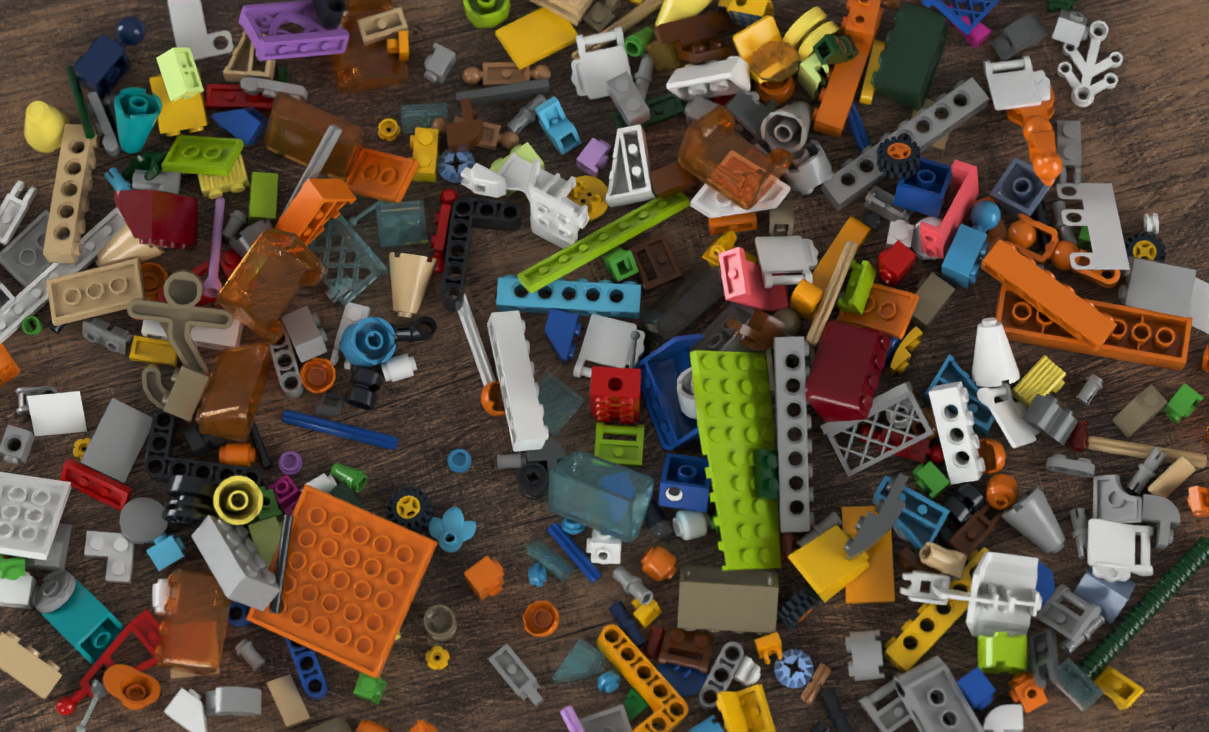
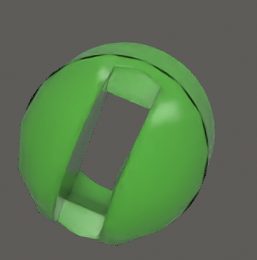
M28 316L23 320L22 330L26 334L34 336L42 331L43 324L39 318ZM30 322H34L37 327L36 330Z

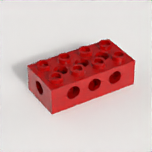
M592 366L590 385L591 419L604 423H609L610 420H620L622 424H634V421L639 422L641 369Z

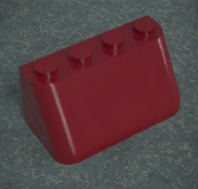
M157 190L114 191V202L134 239L139 240V244L174 248V250H188V246H197V198Z
M841 320L827 321L805 386L807 401L825 422L867 420L869 411L872 408L875 391L878 388L881 371L884 368L887 351L890 348L891 339L884 331Z

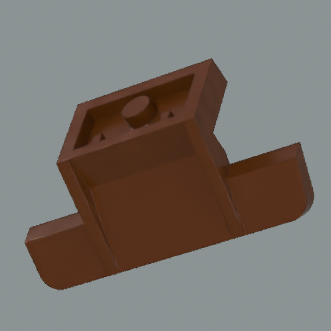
M726 11L667 22L655 28L658 43L664 44L675 41L679 59L701 63L733 55V46L723 44L722 40H718L717 34L718 31L734 28Z

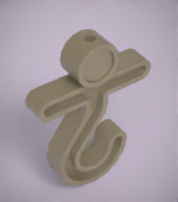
M187 269L178 270L172 273L165 282L164 296L167 301L135 298L128 304L127 312L134 319L158 321L181 362L209 374V367L190 336L191 330L195 326L227 329L232 325L234 315L226 308L196 305L203 293V283L200 277ZM151 364L146 366L142 372V386L148 399L158 408L164 409L165 404L161 403L166 390L171 391V389L164 385L161 369L157 365ZM210 377L208 378V381H207V383H206V385H205V388H204V390H203V392H202V395H201L199 401H200V400L205 396V394H206V391H207V388H208V384H209V381H210Z

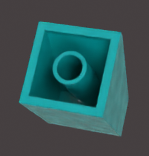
M76 580L73 593L62 606L54 611L42 613L58 632L92 665L97 662L125 628L78 580Z

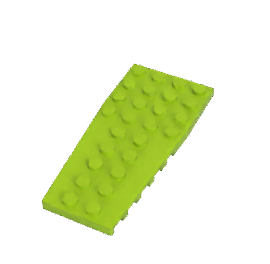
M690 352L698 430L702 453L708 456L709 467L705 468L707 479H712L714 492L709 493L710 500L716 503L718 517H714L715 526H720L722 541L718 542L719 551L723 550L726 566H722V570H767L781 568L778 500L772 501L755 498L753 450L765 449L775 451L774 422L769 392L766 353Z

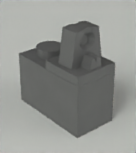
M740 90L729 99L716 117L751 148L762 139L761 125L763 120L779 104L771 98L765 105L762 103L757 105L750 96Z

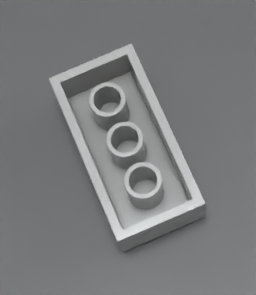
M208 515L191 536L228 599L264 611L281 590L276 582L275 575L269 571L266 566V560L258 553V547L249 538L248 530L245 527L229 524L220 517L216 518Z

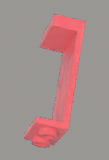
M955 160L951 166L953 193L956 197L941 225L936 227L922 221L919 225L922 252L930 257L945 259L960 224L964 223L979 195L977 166Z
M737 247L718 254L725 300L767 313H774L782 308H790L787 285H774L772 288L765 289L760 265L745 260L743 248ZM785 273L772 274V276H785Z

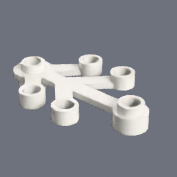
M1095 21L1090 26L1088 33L1091 43L1086 62L1077 50V46L1064 43L1062 48L1064 55L1071 57L1082 74L1080 83L1073 74L1070 63L1062 62L1057 69L1058 75L1065 78L1073 89L1071 100L1078 107L1091 105L1095 94L1106 88H1114L1118 82V78L1114 73H1108L1103 80L1090 86L1094 76L1110 67H1119L1123 61L1121 53L1112 52L1108 58L1095 65L1100 42L1108 34V26L1103 21ZM1099 30L1102 35L1097 36L1094 34V31ZM1066 46H1072L1074 50L1068 51ZM1117 57L1119 62L1115 63L1111 58ZM1061 67H1067L1069 72H1062ZM1112 78L1114 83L1109 84L1106 79ZM1084 94L1086 99L1082 100L1078 95Z

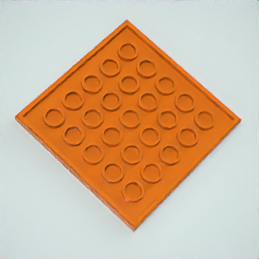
M305 484L291 515L294 517L280 613H270V602L264 611L251 607L246 620L378 679L438 542ZM279 545L268 567L269 571L274 575L276 571Z

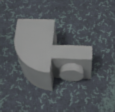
M1143 494L1141 497L1142 522L1138 523L1157 525L1154 549L1165 550L1168 543L1172 544L1174 530L1170 529V527L1177 528L1180 524L1179 511L1170 500L1164 497Z
M218 687L216 690L207 691L205 716L236 715L246 717L261 714L262 690L248 687Z

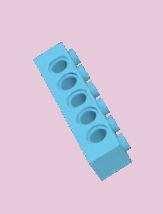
M504 275V278L498 277L496 307L497 311L500 312L519 311V313L549 314L550 308L578 314V316L596 314L611 318L639 319L641 285H636L637 283L633 281L614 284L610 280H600L599 283L589 282L587 279L565 281L564 278H559L531 294L519 282L517 276ZM520 289H524L528 292V294L522 298L517 297L515 295V293ZM542 291H549L552 293V295L547 299H543L539 296V294ZM566 292H572L576 295L572 300L563 298ZM590 293H595L599 296L596 301H589L586 297ZM618 294L623 297V300L615 303L610 298Z

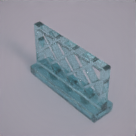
M340 213L336 219L331 217L328 220V231H323L318 235L327 236L325 247H315V238L310 243V247L296 250L338 300L346 306L380 275L385 277L390 270ZM332 236L342 237L341 247H331ZM314 252H325L323 263L313 262ZM330 252H340L339 263H328ZM345 252L356 253L355 263H344ZM328 268H338L337 279L327 278ZM343 268H354L352 279H342ZM359 268H369L372 272L365 279H358ZM341 284H352L351 291L343 297L340 294Z

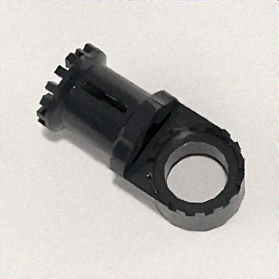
M429 316L420 317L417 321L407 322L404 325L389 323L395 332V336H393L395 343L400 341H408L409 343L428 341V339L430 340L434 336L437 329L435 320ZM419 325H428L431 328V332H423Z

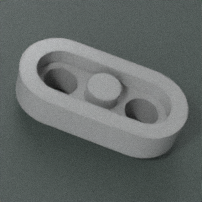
M1053 454L1052 457L1047 458L1046 469L1052 472L1079 477H1093L1095 465L1091 464V460L1086 458L1071 460L1067 459L1065 455Z

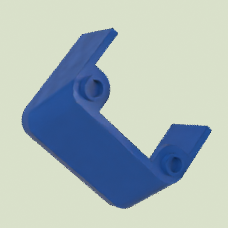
M702 333L676 336L643 358L635 366V369H641V394L660 443L666 450L679 449L700 441L697 420L687 417L681 411L677 394V378L683 371L691 367V351L689 348L704 338Z

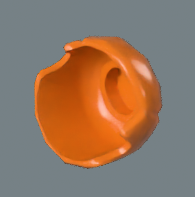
M318 357L306 361L300 370L302 385L307 391L312 393H324L332 388L336 380V370L333 364L328 359Z
M491 381L482 389L481 404L489 415L504 417L506 413L499 381Z
M993 438L979 439L980 448H978V453L985 463L983 474L1000 472L1005 465L1006 458L1003 445Z
M537 600L528 605L522 615L525 631L534 637H547L553 634L559 625L560 617L556 606L545 600Z

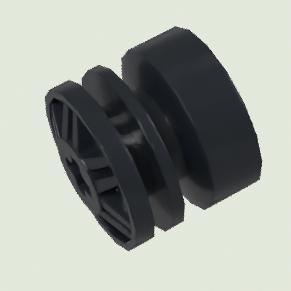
M170 476L166 493L176 500L164 502V507L169 510L162 512V519L181 527L198 528L208 515L212 516L215 514L214 508L205 504L213 503L214 493L218 484L214 481L194 476Z

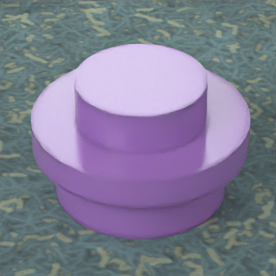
M287 451L280 456L278 465L284 474L294 475L301 470L303 461L297 452Z

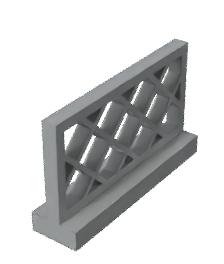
M910 381L873 399L868 418L875 415L874 420L867 418V420L827 422L820 426L824 435L827 434L848 477L934 434L912 391L914 389ZM907 398L910 399L913 405L911 415L898 411L901 401ZM896 404L895 410L889 408ZM885 410L893 413L890 426L877 422L881 411ZM915 412H917L919 418L914 417ZM897 415L909 418L906 431L893 427ZM913 420L921 422L926 432L919 436L909 433ZM862 421L872 424L868 437L856 433L858 424ZM876 425L888 429L885 442L872 438ZM854 426L853 431L847 430L848 428ZM892 431L904 435L902 444L898 447L888 444ZM840 432L850 434L848 447L839 445L834 435ZM855 436L867 440L863 453L851 449ZM908 436L914 438V439H912V440L906 442ZM870 442L883 445L880 456L874 457L867 454ZM887 447L892 448V450L885 453ZM850 452L862 456L860 465L852 470L847 462ZM865 458L871 459L870 461L864 463Z

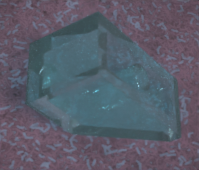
M580 638L553 675L552 682L557 685L591 679L593 674L598 675L606 663L603 662L604 654Z

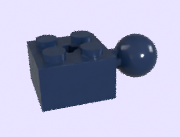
M134 16L122 18L116 26L117 37L114 40L102 34L99 39L93 40L89 51L84 56H80L75 62L73 70L80 84L91 93L97 92L102 101L109 94L108 87L112 86L114 88L132 67L125 48L141 43L145 37V25L139 18Z

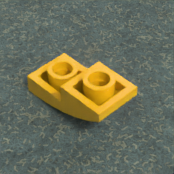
M917 326L908 333L896 350L889 369L891 376L896 372L901 374L910 366L908 362L910 361L911 354L907 350L909 349L912 352L921 344L922 331Z

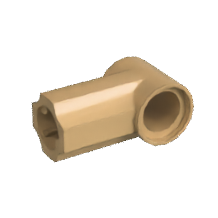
M927 542L919 553L922 563L940 571V574L950 576L951 580H961L967 555L947 550L932 542Z

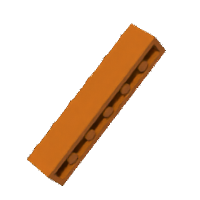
M879 8L871 45L854 42L859 54L848 62L835 64L834 68L829 67V72L825 79L829 81L827 88L822 87L818 98L819 101H822L820 108L815 107L811 121L815 122L814 131L840 139L881 24L884 8ZM842 30L841 36H844V30Z
M999 239L982 260L980 268L1097 353L1117 326L1114 323V319L1109 314L1101 313L1095 309L1094 304L1090 300L1077 296L1074 289L1069 285H1062L1050 271L1042 270L1036 266V262L1031 257L1021 255L1016 251L1017 249L1012 243Z

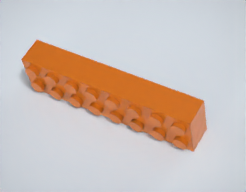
M1001 285L995 318L997 321L1002 322L1009 341L1179 371L1186 364L1192 317H1182L1090 300L1094 304L1095 309L1101 313L1109 314L1114 319V323L1117 324L1112 334L1096 353L1005 285Z

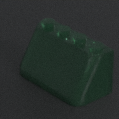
M903 2L901 9H897L893 19L895 25L893 30L888 31L886 37L888 45L886 50H882L878 60L880 67L878 71H874L871 84L875 91L911 110L919 111L924 107L949 35V22L942 12Z

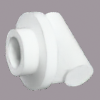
M744 656L733 679L741 682L744 686H749L759 680L760 666L755 664L751 658Z

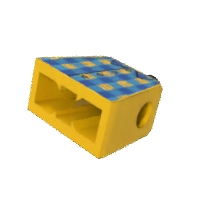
M720 0L718 5L719 10L729 12L732 23L745 28L767 15L773 18L775 16L771 0Z

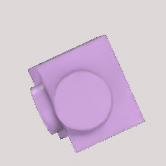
M592 138L576 159L577 167L588 175L597 178L598 169H603L609 160L608 152L611 149L610 145L603 140L597 141L595 138Z

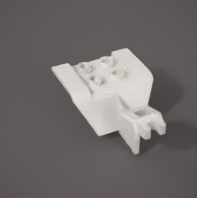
M512 153L498 173L478 163L472 169L465 167L461 173V177H463L461 184L473 190L475 194L498 198L506 195L507 189L524 192L530 202L531 231L562 249L577 242L579 229H583L588 223V206L583 205L581 207L566 197L572 188L574 189L576 186V178L571 176L566 181L558 173L555 176L540 168L539 159H534L533 164L518 157L517 154Z
M986 551L973 574L971 592L949 589L950 576L915 570L912 573L902 574V578L910 580L911 585L908 588L901 587L900 593L907 595L911 601L946 605L948 598L969 601L966 624L971 635L974 637L979 635H990L993 637L994 632H1008V637L1027 635L1031 616L1036 617L1037 611H1040L1042 606V597L1035 590L1039 558ZM921 580L930 581L929 592L920 591Z

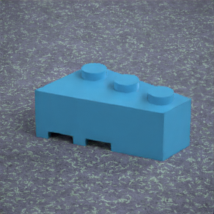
M949 354L926 391L923 401L932 405L929 391L933 386L962 381L963 388H966L968 391V411H972L974 416L973 431L986 437L996 419L989 407L978 400L977 392L980 388L974 384L969 378L970 376L954 361L955 359ZM948 405V410L951 413L958 414L956 406Z
M887 475L884 476L873 496L872 502L876 506L881 498L886 500L889 494L886 488L891 478ZM904 486L898 499L905 502L906 505L894 526L920 553L921 548L927 542L933 543L950 511Z

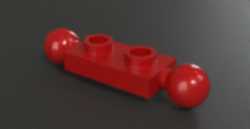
M446 188L440 193L441 211H437L435 215V226H438L437 234H432L431 248H434V256L428 261L432 263V258L437 259L433 271L434 274L444 272V257L449 235L452 206L455 200L458 199V193L452 188Z
M872 425L863 426L859 434L868 437ZM875 427L872 438L885 442L888 429L883 428L881 433ZM892 431L888 444L900 446L904 435ZM908 436L906 442H908V441H910V440H912V439H914V438ZM860 438L864 443H867V440ZM923 439L894 454L924 463L926 455L930 456V459L935 463L945 462L941 444L930 447L929 439ZM878 444L877 450L882 451L883 445ZM887 447L885 452L892 450V448Z

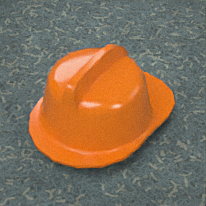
M115 664L104 672L103 684L106 690L114 697L120 699L122 704L129 709H143L159 698L161 692L160 684L148 674L124 664Z

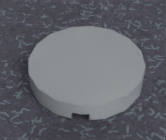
M139 497L132 499L124 505L120 512L119 524L122 534L129 541L136 544L154 543L153 540L164 534L167 530L168 522L162 519V512L166 509L160 502L152 498Z
M63 569L53 571L42 580L44 583L41 587L37 585L34 589L31 603L41 613L54 611L62 606L73 593L76 586L75 578Z

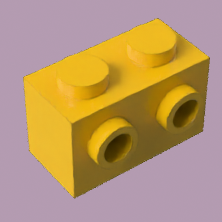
M415 127V135L410 136V149H413V157L408 158L414 159L419 163L412 178L413 181H437V165L441 139L439 129Z

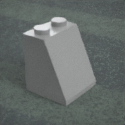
M1129 256L1130 270H1123V275H1125L1124 285L1120 286L1118 298L1121 299L1120 303L1126 306L1188 317L1196 270L1185 265Z

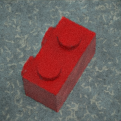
M899 240L891 248L886 247L878 256L879 261L876 264L878 266L876 273L878 280L885 286L890 285L892 288H896L913 269L916 254Z

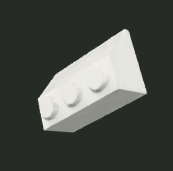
M730 56L727 60L723 61L710 60L706 61V64L701 65L687 64L684 68L674 71L666 84V89L686 103L689 101L693 102L696 95L710 99L736 94L740 90L749 92L750 65L739 56Z

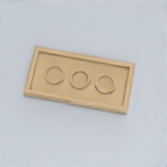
M138 258L46 280L51 318L54 326L127 309L131 300L135 298L146 299L141 264Z

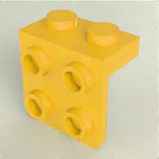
M770 15L763 17L733 36V42L739 57L750 65V78L760 84L769 81L775 74L790 68L793 63L799 60L796 52L784 45L776 22Z
M757 684L738 692L721 691L717 693V707L725 721V732H776L762 684Z

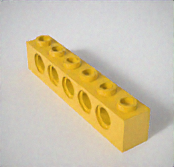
M985 547L980 552L975 549L967 558L969 563L964 568L961 580H952L949 589L962 587L965 592H971L973 578H971L969 572L976 569L983 554L986 551H990ZM948 598L946 606L949 608V613L946 615H942L937 611L936 606L939 604L924 603L917 611L920 615L914 621L909 619L902 626L901 630L903 633L898 638L893 636L885 644L884 647L887 650L883 656L902 674L912 669L966 612L969 601ZM924 621L931 623L933 630L931 632L922 631L920 623ZM906 639L914 640L916 648L913 650L906 649L903 641Z

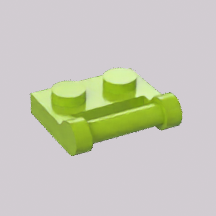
M597 422L594 464L642 467L645 425L622 426ZM603 434L637 436L636 441L603 439Z

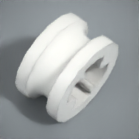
M1148 213L1144 214V232L1158 234L1159 218L1157 213H1153L1152 216H1149Z

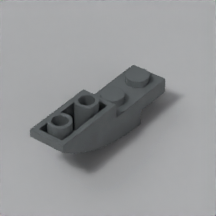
M899 473L897 479L891 478L886 488L889 491L886 500L881 498L875 509V512L879 513L878 516L869 511L866 517L860 516L855 526V529L859 531L854 539L852 537L848 539L844 547V551L847 552L845 559L850 561L872 548L898 520L906 505L905 502L898 498L907 483V476Z

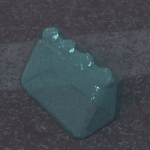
M583 451L572 452L549 471L548 511L631 543L639 536L653 493L654 481L647 475Z

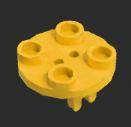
M584 175L576 177V186L566 196L581 207L583 205L588 206V223L602 216L609 206L605 200L608 188L600 179L594 176Z

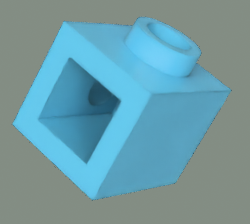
M164 533L153 540L155 545L146 550L158 571H161L184 557L185 552L183 550L187 548L180 536L175 538L174 534L167 536Z

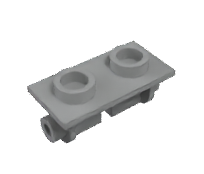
M876 185L868 192L863 204L864 207L893 222L896 220L908 222L913 213L912 210L893 205L895 196Z
M90 317L87 319V322L83 321L82 337L92 343L105 346L113 352L126 354V343L130 344L133 338L129 331L114 326L110 332L108 331L110 323L97 317Z

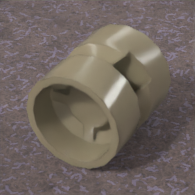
M434 605L424 615L425 629L428 636L433 640L445 642L455 635L457 621L453 611L448 606Z

